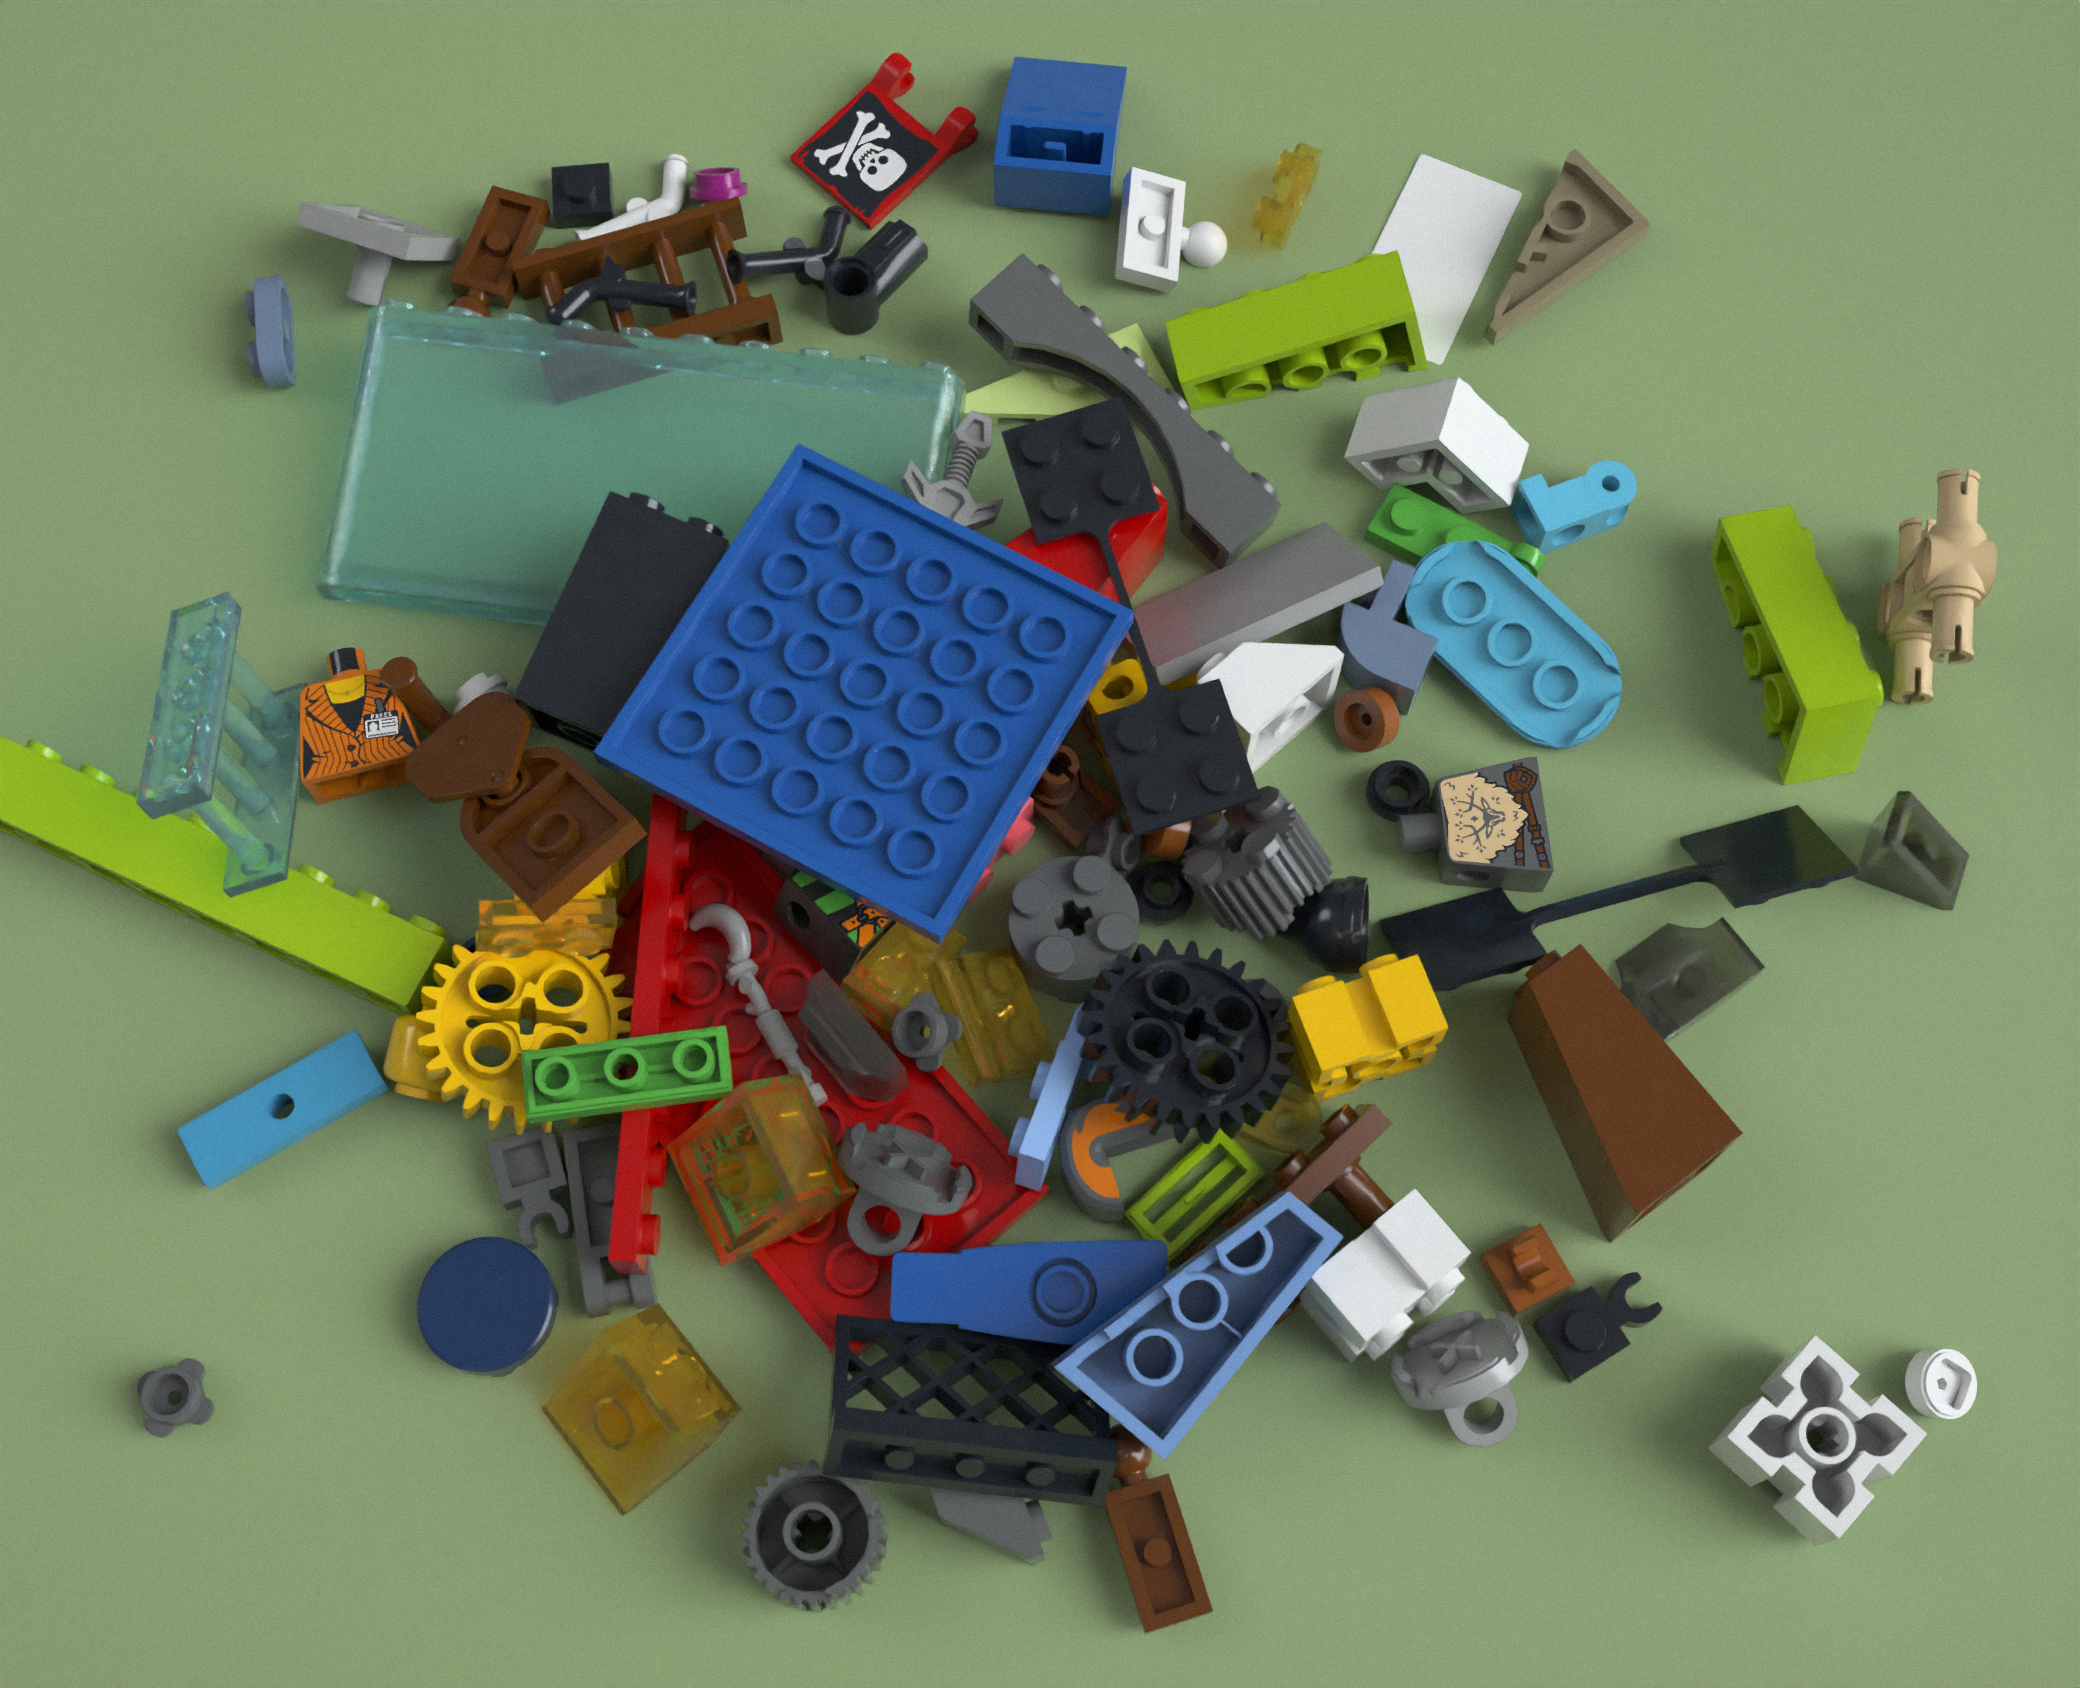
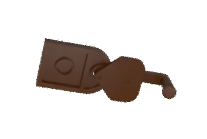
M400 656L389 660L383 666L380 678L384 687L397 694L430 735L409 755L405 764L406 777L431 803L465 799L460 813V829L464 839L486 865L542 923L562 906L570 902L576 894L647 835L637 819L567 753L550 747H536L524 750L531 727V718L508 694L504 692H489L480 695L452 716L418 676V668L413 660Z

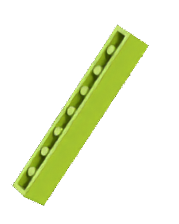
M0 736V831L399 1016L405 1014L416 1015L417 1012H421L423 1005L421 1003V990L423 987H440L433 978V967L436 963L454 967L452 948L445 940L447 932L434 922L418 915H412L409 922L390 914L391 906L367 891L356 889L353 896L333 888L336 882L330 876L312 866L301 864L296 871L278 863L280 856L272 849L255 840L246 838L241 846L224 838L225 831L221 827L200 815L191 813L186 821L169 813L170 805L145 790L137 788L133 795H129L116 789L117 782L97 768L82 764L77 771L61 764L63 757L40 742L29 739L26 745L22 746Z

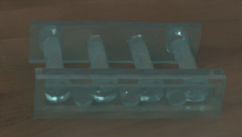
M228 592L171 611L136 804L152 820L190 808L229 848L222 890L231 898L287 880L301 778L300 692L308 684L303 682L273 692L236 651L242 608ZM230 683L250 704L249 717L228 696ZM223 730L243 750L241 765L221 744ZM215 777L236 798L234 814L213 793Z

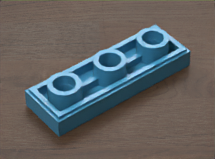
M355 1029L176 1130L204 1185L213 1190L385 1093L390 1088L362 1036ZM294 1104V1109L288 1117L278 1119L279 1112L284 1106Z

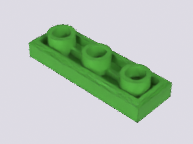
M726 1026L521 1052L526 1119L530 1124L734 1097ZM625 1065H635L638 1067L637 1073L631 1079L619 1080L616 1078V1074L621 1067Z

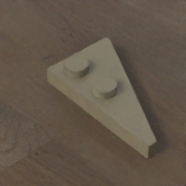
M1576 149L1568 154L1562 172L1552 192L1548 195L1537 223L1533 226L1506 288L1502 291L1494 307L1491 319L1483 334L1492 345L1498 343L1647 235L1651 223Z

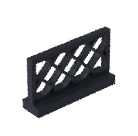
M837 1314L834 1326L828 1437L824 1450L823 1475L1103 1507L1118 1463L1117 1440L1110 1438L1109 1413L1082 1390L1079 1389L1074 1392L1052 1373L1056 1368L1050 1363L1074 1345ZM850 1340L876 1343L888 1355L869 1367L849 1349ZM926 1350L940 1351L948 1355L956 1364L940 1375H937L917 1356ZM994 1358L1011 1360L1024 1373L1006 1384L985 1364ZM899 1367H902L921 1385L920 1388L904 1398L882 1379ZM848 1373H849L853 1378H851V1379L848 1380ZM968 1375L990 1394L973 1407L951 1388L952 1385ZM1036 1383L1058 1402L1057 1405L1042 1415L1019 1396V1394ZM866 1389L886 1410L875 1411L846 1407V1401ZM936 1398L956 1418L950 1420L921 1416L916 1409L931 1399ZM1004 1406L1025 1427L992 1425L985 1417ZM1071 1414L1092 1433V1437L1060 1433L1054 1425Z

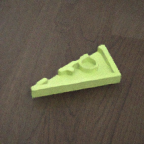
M1137 323L1108 335L1121 349L1129 347L1135 351L1147 366L1148 375L1163 390L1166 388L1174 390ZM1030 367L953 399L949 403L950 413L955 422L963 421L973 410L992 418V425H998V418L1036 419V421L1108 399L1071 378Z

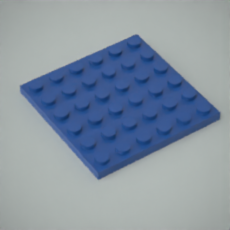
M798 443L593 754L597 763L941 945L1132 626L1134 611Z

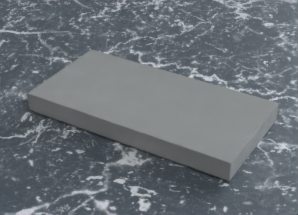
M1323 522L1133 608L1155 677L1161 686H1165L1200 670L1208 660L1220 652L1228 656L1243 642L1264 641L1380 588L1381 585H1384L1380 565L1330 525ZM1127 632L1121 645L1138 662L1129 632Z

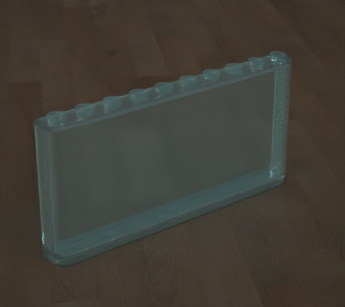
M385 300L383 306L372 307L368 313L316 589L325 599L546 626L610 491L627 498L631 492L644 494L661 503L665 507V514L687 522L691 516L706 520L723 531L722 538L729 541V546L798 443L907 497L901 481L910 459L929 484L944 479L953 455L949 440L955 429L963 421L967 396L965 382L954 374L955 370L951 366L939 362H923L919 364V367L896 365L892 360L879 355H863L859 357V360L836 358L832 353L818 348H803L799 350V353L775 351L772 346L758 341H743L739 346L715 344L712 339L698 334H683L679 339L656 337L652 332L637 327H624L620 329V332L597 330L594 326L577 320H565L559 326L537 323L533 318L517 313H506L499 319L481 317L475 312L462 307L447 306L442 309V312L421 310L414 304L402 300Z

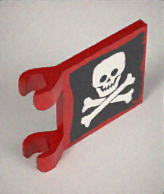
M900 53L891 54L880 66L872 81L790 156L791 162L870 230L875 228L950 156L970 147L978 138V130L974 126L976 117L963 106L956 107L946 117L934 135L893 101V99L906 94L914 86L915 82L913 74L909 72L912 68L911 62Z

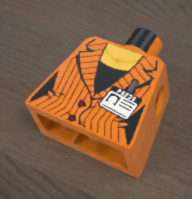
M341 648L331 652L326 657L330 680L308 685L300 692L301 782L318 805L410 782L405 774V764L411 752L422 742L410 710L394 691L384 687L381 682L380 673L382 668L368 671L364 652L358 648Z

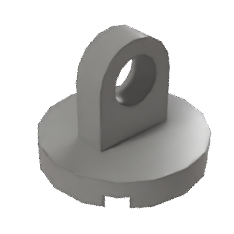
M1472 1310L1462 1311L1438 1319L1411 1336L1412 1338L1406 1342L1409 1352L1403 1357L1398 1356L1396 1353L1391 1361V1378L1399 1396L1411 1407L1428 1411L1443 1409L1448 1423L1458 1439L1470 1446L1487 1447L1496 1445L1508 1437L1515 1427L1518 1416L1516 1402L1508 1382L1523 1368L1529 1356L1528 1345L1519 1322L1508 1313L1495 1311L1496 1319H1484L1481 1311ZM1484 1397L1497 1400L1495 1412L1485 1421L1471 1422L1463 1418L1469 1403L1481 1400Z

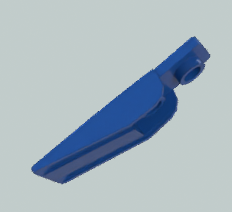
M1161 1240L1041 1241L962 1249L961 1254L898 1252L892 1260L890 1315L897 1322L959 1324L960 1329L1020 1339L1075 1345L1166 1277L1167 1246Z

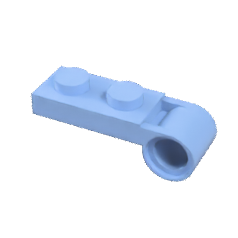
M1083 1003L1076 1009L1065 1040L1060 1041L1052 1064L1045 1061L1039 1063L1029 1094V1099L1038 1101L1031 1119L1019 1117L1008 1149V1155L1018 1158L1014 1183L1037 1191L1041 1190L1081 1078L1088 1079L1097 1061L1080 1058L1079 1055L1086 1037L1077 1033V1027L1085 1013L1081 1010Z

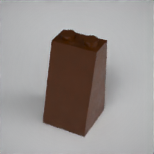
M1580 943L1563 957L1556 950H1553L1529 968L1525 973L1528 980L1514 993L1518 1002L1507 1021L1600 1230L1607 1240L1612 1243L1711 1166L1743 1133Z

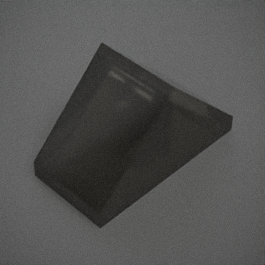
M1898 791L1871 823L1857 867L1858 875H1855L1854 879L1939 910H1953L1969 854L1910 791Z

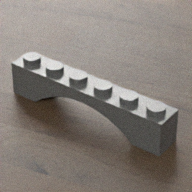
M1022 253L970 299L968 324L1010 365L1038 368L1071 378L1103 395L1108 400L1122 396L1129 418L1150 441L1167 472L1176 501L1179 531L1218 569L1232 564L1273 525L1281 504L1276 500L1277 494L1272 485L1257 472L1249 474L1233 458L1234 453L1231 446L1220 434L1213 430L1206 432L1190 416L1189 406L1177 392L1170 388L1163 390L1148 375L1147 366L1135 351L1129 347L1121 349L1105 333V326L1094 311L1085 305L1078 307L1065 295L1060 280L1048 267L1043 264L1036 266Z

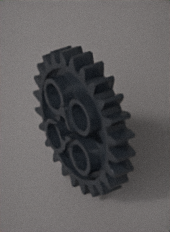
M1169 939L1162 941L1155 956L1143 943L1138 945L1131 960L1121 953L1117 955L1111 970L1102 969L1092 989L1089 990L1081 1008L1085 1013L1077 1027V1033L1086 1037L1079 1052L1080 1058L1097 1060L1088 1076L1089 1081H1109L1111 1084L1103 1101L1106 1104H1110L1124 1099L1130 1104L1124 1120L1129 1123L1143 1113L1150 1117L1149 1133L1153 1136L1166 1123L1173 1125L1174 1136L1178 1143H1183L1190 1129L1196 1128L1204 1144H1210L1219 1127L1224 1134L1233 1139L1237 1136L1244 1123L1254 1128L1265 1111L1273 1109L1283 1093V1087L1292 1074V1070L1287 1067V1064L1295 1053V1047L1284 1042L1292 1028L1291 1023L1273 1020L1282 1005L1281 1000H1262L1259 996L1267 981L1264 978L1255 979L1249 983L1243 980L1241 977L1246 963L1242 960L1235 963L1230 969L1222 966V950L1216 948L1211 953L1208 960L1200 958L1195 941L1189 942L1183 955L1176 953ZM1158 998L1164 999L1165 1001L1169 1002L1170 1004H1166V1003L1162 1002L1161 1000H1159ZM1220 1023H1223V1024L1227 1025V1026L1230 1027L1232 1030L1227 1029L1226 1027L1222 1026ZM1138 1049L1146 1051L1147 1053L1151 1054L1154 1058H1150L1143 1055L1138 1051ZM1201 1075L1211 1078L1212 1080H1214L1216 1084L1210 1083L1209 1081L1205 1080Z

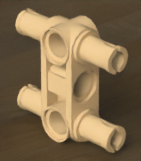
M1962 468L1947 469L1937 475V521L1928 518L1926 529L1921 530L1922 517L1908 518L1899 523L1898 569L1882 587L1876 617L1878 633L1885 636L1888 647L1894 650L1891 699L1896 703L1903 704L1906 694H1910L1909 705L1926 704L1933 700V661L1942 664L1944 662V653H1949L1948 664L1952 665L1970 662L1974 657V650L1972 649L1974 609L1980 605L1981 601L1991 591L1997 568V548L1995 542L1987 540V534L1984 532L1983 527L1977 524L1978 486L1981 475L1971 469L1966 471L1965 481L1962 482Z

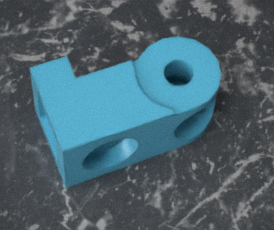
M1612 460L1599 461L1588 469L1585 476H1579L1548 487L1542 474L1519 481L1509 509L1527 544L1536 547L1543 554L1608 531L1619 525L1636 494L1637 481L1635 475L1627 466Z

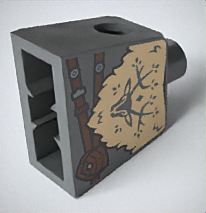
M1526 757L1443 777L1436 781L1429 803L1430 813L1398 816L1397 835L1400 852L1435 851L1439 880L1443 884L1487 889L1501 887L1502 890L1535 893L1543 892L1554 871L1537 757Z

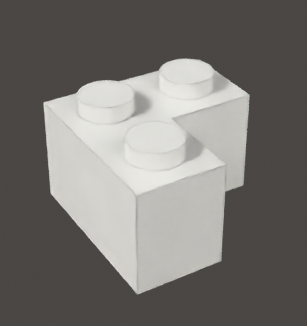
M1456 377L1364 397L1344 458L1380 490L1390 489L1394 483L1407 486L1427 482L1459 512L1466 514L1511 506L1529 444L1508 425V422L1503 417L1499 416L1473 391L1469 384Z

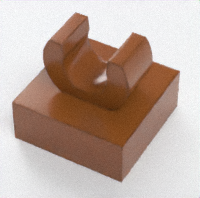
M1541 1223L1484 1252L1479 1258L1513 1318L1571 1288L1575 1283Z

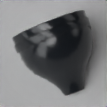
M1347 876V878L1331 879V883L1324 886L1320 893L1312 887L1314 892L1312 896L1304 897V904L1293 908L1292 915L1295 919L1288 924L1287 930H1276L1275 935L1291 942L1312 962L1325 968L1326 971L1353 975L1360 973L1359 968L1366 963L1368 949V878Z

